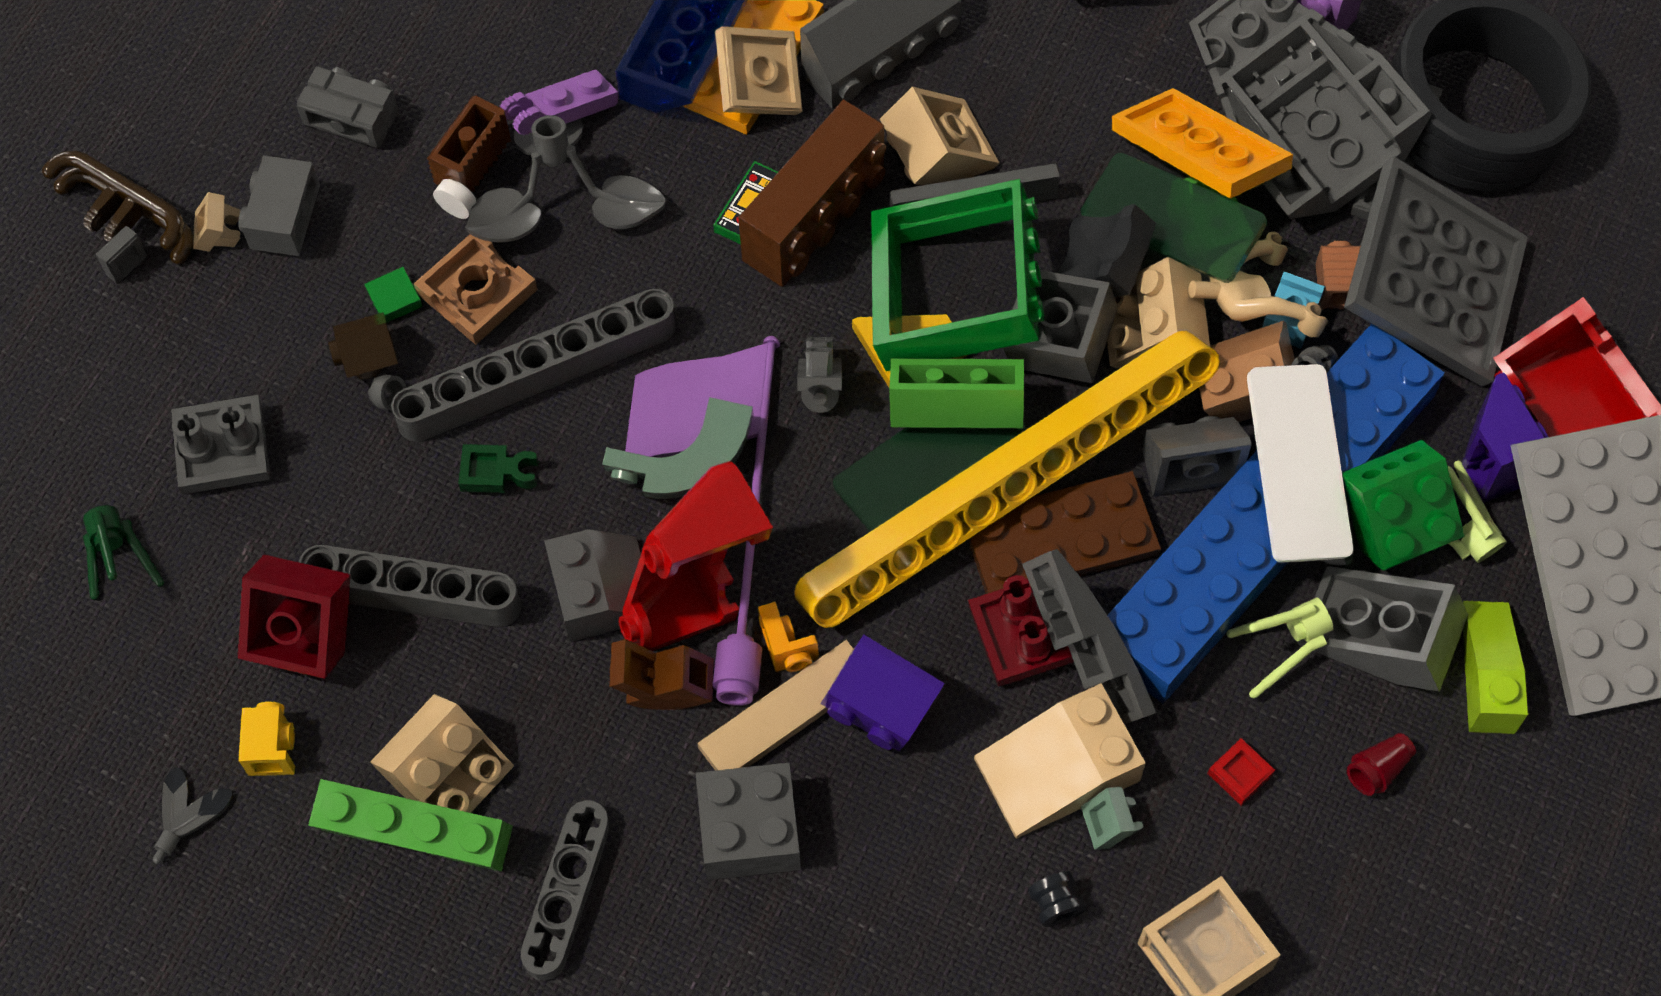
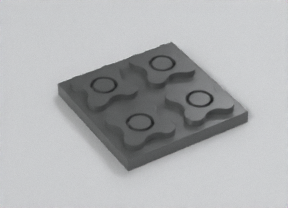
M1392 157L1383 162L1344 308L1483 387L1494 380L1497 363L1493 358L1500 354L1528 237L1398 158Z

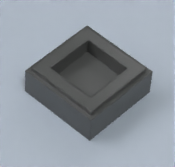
M127 226L95 254L106 275L115 283L121 282L147 257V253L137 233Z

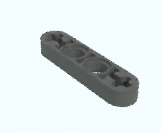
M584 800L578 802L567 813L521 948L523 966L527 973L537 980L547 981L554 979L565 967L604 850L610 823L606 810L595 801ZM589 814L594 815L596 824L599 825L598 828L590 827L585 839L587 847H593L592 851L579 845L582 831L577 823L578 820L585 821ZM571 840V841H573V842L576 843V844H568V843H569V841ZM571 856H579L587 863L584 874L576 879H568L560 873L561 864ZM557 900H564L572 907L570 917L565 922L559 924L548 921L545 917L548 905ZM541 928L552 935H564L562 940L555 936L552 937L550 951L555 960L545 961L542 968L537 967V962L532 956L533 952L541 953L547 940L544 933H538Z

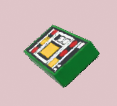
M754 161L713 224L714 232L741 245L738 217L774 178L778 171Z

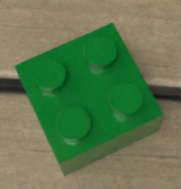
M1423 440L1342 472L1345 496L1359 549L1382 571L1465 537L1446 458Z

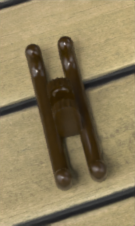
M77 150L56 154L45 163L42 173L47 179H55L64 169L74 167L65 171L55 181L54 190L58 194H67L72 187L79 183H88L102 191L83 219L85 228L92 232H97L113 216L111 222L105 227L103 235L105 240L110 241L125 226L132 229L140 217L144 216L166 229L160 238V245L166 250H172L170 258L174 264L181 265L189 258L193 250L194 236L191 228L183 221L180 212L170 203L91 156Z

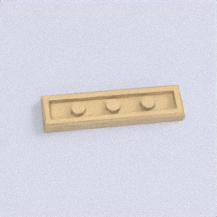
M845 640L699 741V750L714 770L751 766L827 713L828 708L820 703L853 650L849 642Z

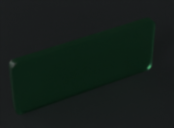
M1118 153L1113 156L1081 208L1082 216L1108 217L1119 213L1124 206L1136 204L1157 223L1150 240L1149 249L1224 283L1234 280L1267 226V219L1263 213L1124 153Z
M1023 422V428L906 427L837 475L833 480V488L871 532L1027 430V426Z

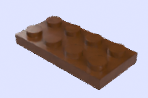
M1133 471L1033 496L968 539L986 594L1003 589L1004 582L1011 576L1020 575L1028 580L1022 564L1055 549L1059 550L1080 577L1158 557L1161 551Z

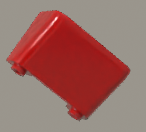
M1584 297L1493 358L1501 369L1494 376L1496 377V375L1504 372L1511 384L1519 387L1524 395L1526 405L1537 421L1542 424L1549 437L1661 415V404L1620 350Z
M726 461L710 467L647 536L623 606V615L619 617V627L625 639L655 651L736 620L739 607L736 602L730 604L725 594V587L731 585L734 580L723 562L729 547L749 541L751 545H755L768 540L773 526L742 473L733 462Z

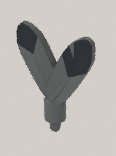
M173 768L163 783L162 822L164 831L154 846L157 852L153 857V862L160 864L165 855L171 856L180 838L195 832L220 816L232 801V791L226 788L212 790L188 806V781L180 768Z

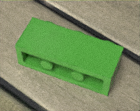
M891 359L889 386L891 427L1023 428L1024 359Z

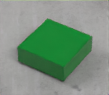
M404 267L364 284L378 314L384 312L387 323L423 307Z

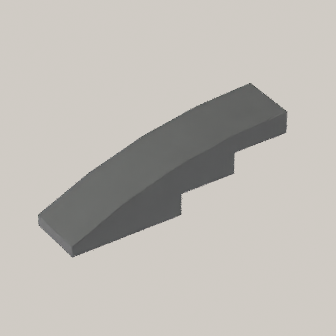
M1059 550L1049 551L1023 563V568L1055 650L1066 646L1069 647L1084 689L1102 683L1124 724L1156 713L1140 673L1115 626L1089 587Z

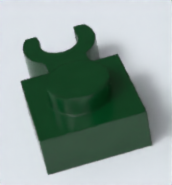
M463 444L458 482L460 491L505 493L506 481H512L524 489L534 488L537 485L535 474H523L520 471L525 466H538V456L532 451H522L514 457H508L507 445Z

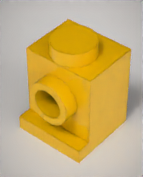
M261 702L254 708H242L238 761L248 776L295 774V765L287 753V750H293L294 725L292 722H288L284 716L285 706L281 703Z

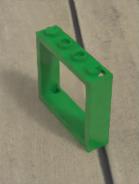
M1020 179L871 211L873 347L886 371L891 369V359H950L1039 341L1038 322L1044 321V312L1039 295H1036V288L1042 286V277L1038 262L1034 261V254L1040 253V243L1035 227H1032V221L1038 219V210L1035 198L1027 197ZM1014 220L1018 309L902 333L901 244Z

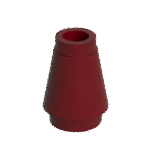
M1397 733L1393 737H1389L1353 755L1351 764L1347 766L1348 778L1353 786L1364 795L1372 796L1374 793H1383L1410 759L1415 756L1416 748L1406 735Z

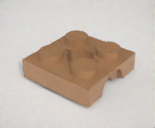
M471 234L414 283L417 294L475 345L537 291L536 281L519 265L513 268L506 263L497 253L492 242L479 239ZM488 279L487 284L480 290L463 291L464 286L471 280L486 281Z

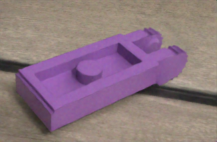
M595 69L527 93L526 95L522 92L515 93L513 96L509 95L499 106L504 109L506 120H514V123H512L514 125L513 128L520 135L523 134L524 136L530 132L532 133V124L543 116H558L566 124L616 106L618 103V91Z

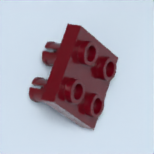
M1011 576L1004 582L1003 589L968 600L969 609L998 687L1074 662L1068 646L1058 650L1054 649L1030 583L1024 576Z

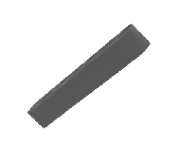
M662 289L643 291L404 388L395 395L391 404L399 432L409 441L419 442L427 440L669 340L676 331L677 324L672 297ZM655 313L664 315L657 319L648 318V316ZM612 330H624V332L619 335L608 334ZM573 346H584L580 351H568ZM534 362H544V364L538 368L528 367L530 364ZM495 378L504 379L496 385L488 384L489 381ZM453 395H464L458 401H447ZM423 411L416 418H406L411 412Z

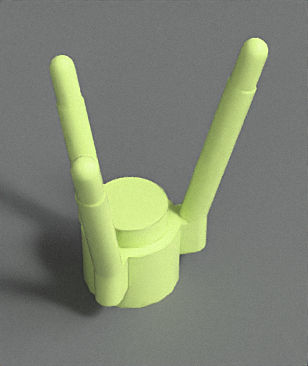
M1457 460L1454 462V468L1459 478L1453 468L1448 466L1451 483L1472 520L1462 527L1465 537L1461 541L1458 539L1448 544L1455 549L1462 560L1472 555L1476 562L1479 563L1500 550L1507 541L1493 522L1462 462Z
M1318 597L1294 607L1290 611L1253 621L1227 631L1226 635L1229 638H1234L1286 623L1291 635L1297 642L1302 639L1307 642L1254 687L1249 693L1251 698L1255 699L1266 689H1269L1312 651L1327 645L1324 634L1333 631V623L1325 605Z

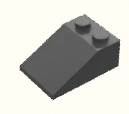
M1327 566L1314 598L1318 597L1325 605L1333 623V631L1324 634L1327 645L1314 650V652L1398 685L1440 692L1468 617L1456 586L1453 584ZM1304 639L1298 641L1301 647L1307 643Z

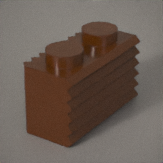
M472 96L427 157L428 164L430 165L429 168L433 174L432 178H434L433 182L436 185H439L444 179H452L463 184L471 192H475L474 187L480 185L479 180L484 179L483 174L489 173L488 168L493 167V161L498 160L497 155L502 154L501 149L507 148L506 143L511 142L504 109L480 97Z

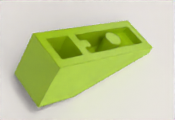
M1463 601L1468 613L1463 628L1469 732L1515 734L1527 717L1528 709L1525 669L1509 602Z

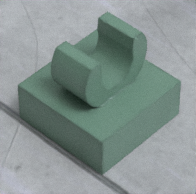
M1122 787L1106 788L1081 806L1094 850L1110 849L1143 828L1142 822H1133L1129 809L1135 806L1136 802L1131 797H1125Z

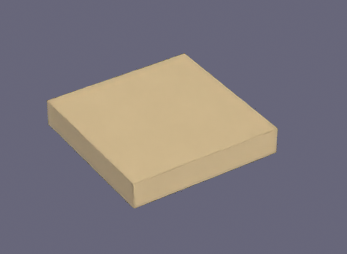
M723 26L715 30L723 112L797 115L803 112L794 31Z

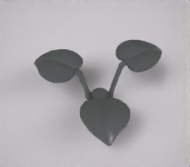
M547 115L534 121L531 127L532 133L530 132L528 135L525 134L523 136V134L520 135L516 130L514 132V141L517 148L524 154L531 155L532 158L527 193L522 196L519 191L512 188H496L486 192L472 206L465 228L472 236L490 242H510L529 235L538 226L542 218L541 210L536 205L530 203L535 197L540 164L543 163L549 167H556L563 164L566 158H570L590 194L597 198L592 205V212L596 220L606 227L627 229L640 225L663 210L666 200L658 189L632 176H612L605 180L602 190L598 189L578 158L574 146L583 134L581 119L565 124L564 120L560 117Z

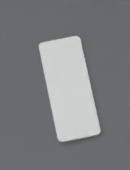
M1318 364L1255 367L1247 374V383L1273 558L1281 563L1345 559L1352 554L1353 543L1326 370Z

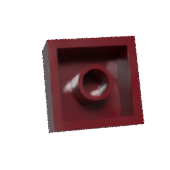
M263 555L242 577L238 659L325 679L345 654L351 574Z

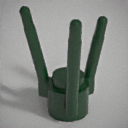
M102 505L85 513L83 521L87 534L83 536L87 551L88 584L92 600L99 598L97 550L102 553L108 579L114 581L117 578L112 551L118 549L123 544L122 539L127 540L154 583L158 587L164 585V580L159 574L158 569L134 534L131 521L121 520L119 511L115 506Z

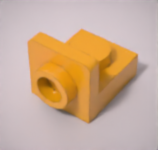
M776 602L758 607L759 624L775 672L785 669L788 672L800 671L819 658L816 636L811 635L795 640L790 618L788 615L780 617Z

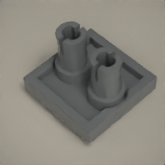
M259 395L171 409L177 481L182 495L270 480L263 405Z

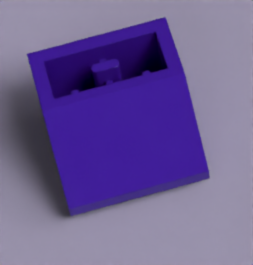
M1504 372L1496 375L1476 417L1462 461V465L1475 485L1483 503L1520 489L1510 445L1548 438L1542 424L1534 421L1525 407L1526 403L1523 393L1518 386L1511 384Z

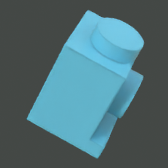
M1284 272L1274 296L1305 306L1309 302H1315L1319 305L1325 286ZM1266 315L1263 327L1284 320L1287 323L1291 345L1299 349L1302 348L1307 335H1304L1298 329V319L1281 315Z

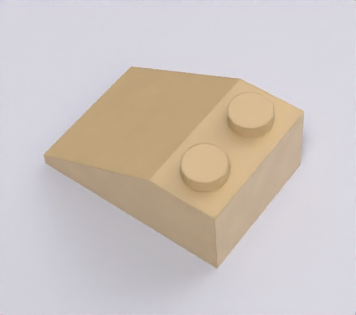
M1102 683L1057 703L974 756L978 768L1016 839L1080 810L1083 804L1106 788L1122 787V789H1125L1140 782L1146 764Z

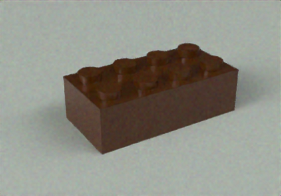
M843 99L738 217L742 261L781 287L792 276H799L806 268L809 256L818 246L824 247L830 241L834 234L835 226L843 217L849 218L858 208L863 194L869 188H876L882 181L886 172L884 167V153L886 150V145L884 144L885 125Z

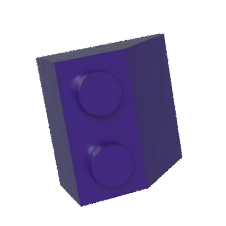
M863 634L820 704L828 708L827 713L837 722L847 726H851L853 723L868 732V739L875 745L886 750L894 748L900 751L911 738L945 683Z

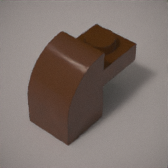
M627 639L613 642L611 645L609 687L626 693V704L639 708L678 710L712 702L714 658L685 645L655 653Z

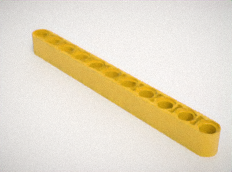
M1178 331L806 573L795 586L794 594L796 600L819 626L828 628L842 623L1208 382L1218 370L1220 363L1219 355L1213 348L1188 331Z

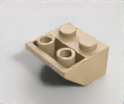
M1170 257L1138 272L1136 284L1132 288L1130 295L1115 297L1118 310L1107 340L1111 367L1122 368L1178 331H1188L1210 346L1204 299L1190 298L1188 294V286L1191 281H1202L1201 273Z
M435 694L370 761L405 798L469 813L481 803L514 767L509 759L458 704Z

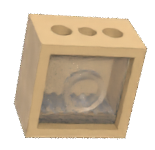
M1222 876L1144 927L1138 941L1140 948L1175 996H1235L1272 971L1281 955Z

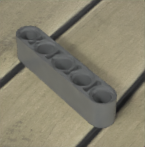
M328 545L312 546L303 552L299 559V563L321 568L331 567L332 570L351 574L349 604L494 627H506L513 624L521 613V601L514 581L508 575L500 572ZM367 574L376 575L375 579L370 583L358 584L362 576ZM407 582H420L419 586L414 590H401ZM453 588L464 589V592L456 598L445 597L446 593ZM494 596H509L503 604H488Z

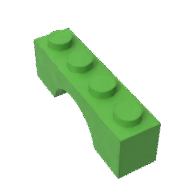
M320 779L308 826L325 832L406 848L502 872L513 825L500 819Z

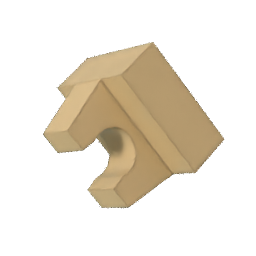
M208 192L196 209L193 249L210 252L213 246L235 247L239 241L240 231L231 230L224 223L235 225L239 220L241 210L225 204L224 195Z

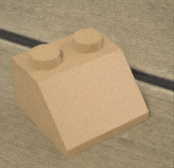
M911 87L880 118L882 124L885 125L884 128L887 132L889 144L898 152L905 165L904 172L906 176L916 185H928L971 178L992 170L1000 164L965 99Z

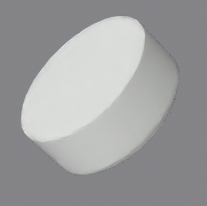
M452 179L442 180L433 192L435 201L446 212L461 219L469 217L471 208L476 203L473 193L463 184Z

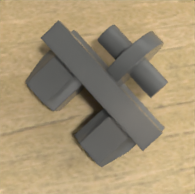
M808 337L806 340V359H798L797 391H801L802 401L808 409L818 413L828 412L837 404L839 390H842V358H833V337Z

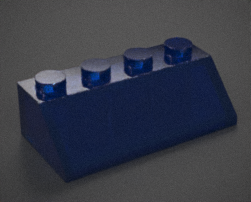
M655 0L615 70L619 99L656 113L691 104L718 56L715 30L722 26L733 27L747 0Z

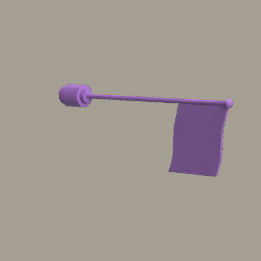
M768 336L764 339L762 345L725 356L668 363L636 374L625 451L656 458L673 456L684 451L700 434L709 397L753 406L754 414L747 440L757 437L752 492L759 502L775 349L780 346L778 338ZM746 541L737 634H731L727 639L718 642L713 677V688L717 691V700L725 704L738 706L750 704L753 701V695L758 692L762 660V647L754 642L751 636L746 635L755 545H751L749 541Z

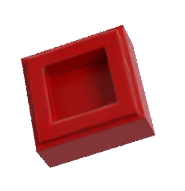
M1240 738L1209 768L1207 774L1242 806L1273 776L1275 769Z

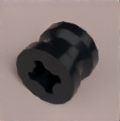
M1070 871L1047 876L1034 883L1028 889L1031 900L1039 904L1041 909L1039 919L1044 927L1067 922L1086 910L1083 898L1075 894L1073 889L1075 880Z

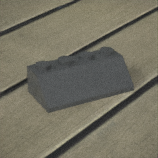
M843 0L800 28L802 77L831 108L840 104L843 99L850 101L864 87L876 79L882 80L886 78L897 65L908 58L913 59L919 56L926 46L938 38L951 35L960 25L961 0Z

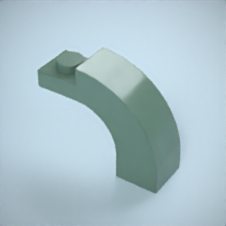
M709 397L700 434L684 451L673 456L656 458L606 447L602 465L605 471L612 472L611 479L619 482L637 484L638 478L645 479L642 489L644 497L653 499L683 497L710 467L726 461H731L735 464L747 442L754 414L753 406Z

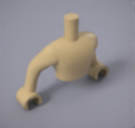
M1275 231L1269 232L1265 240L1244 242L1228 252L1211 267L1208 275L1210 282L1191 281L1188 286L1190 298L1216 299L1222 311L1235 321L1243 322L1266 315L1286 316L1298 319V329L1309 337H1319L1328 322L1326 317L1319 316L1321 307L1317 303L1309 302L1305 306L1280 297L1271 296L1270 289L1262 276L1247 274L1238 270L1245 262L1255 257H1260L1262 261L1269 265L1278 266L1282 263L1288 248L1285 245H1281L1282 237Z

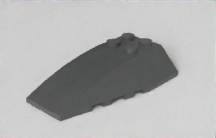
M1218 0L1189 22L1204 63L1212 78L1216 93L1226 113L1225 116L1293 154L1292 169L1262 183L1289 219L1330 213L1340 209L1379 180L1383 162L1392 157H1396L1401 161L1406 160L1432 115L1430 110L1381 53L1371 47L1367 48L1358 42L1355 36L1344 29H1338L1327 22L1324 16L1312 8L1309 10L1298 3L1297 0Z

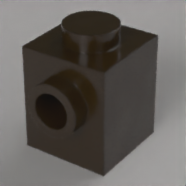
M384 312L333 326L335 340L328 342L335 367L344 366L347 378L356 375L358 379L371 378L382 373V368L398 364Z

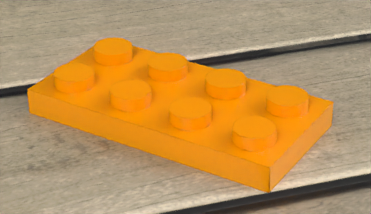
M735 0L716 30L723 26L794 31L798 55L801 50L800 28L824 13V4L816 0ZM714 31L674 92V101L678 105L747 135L760 114L723 112L716 35Z
M1174 88L1112 115V131L1230 199L1292 169V153Z

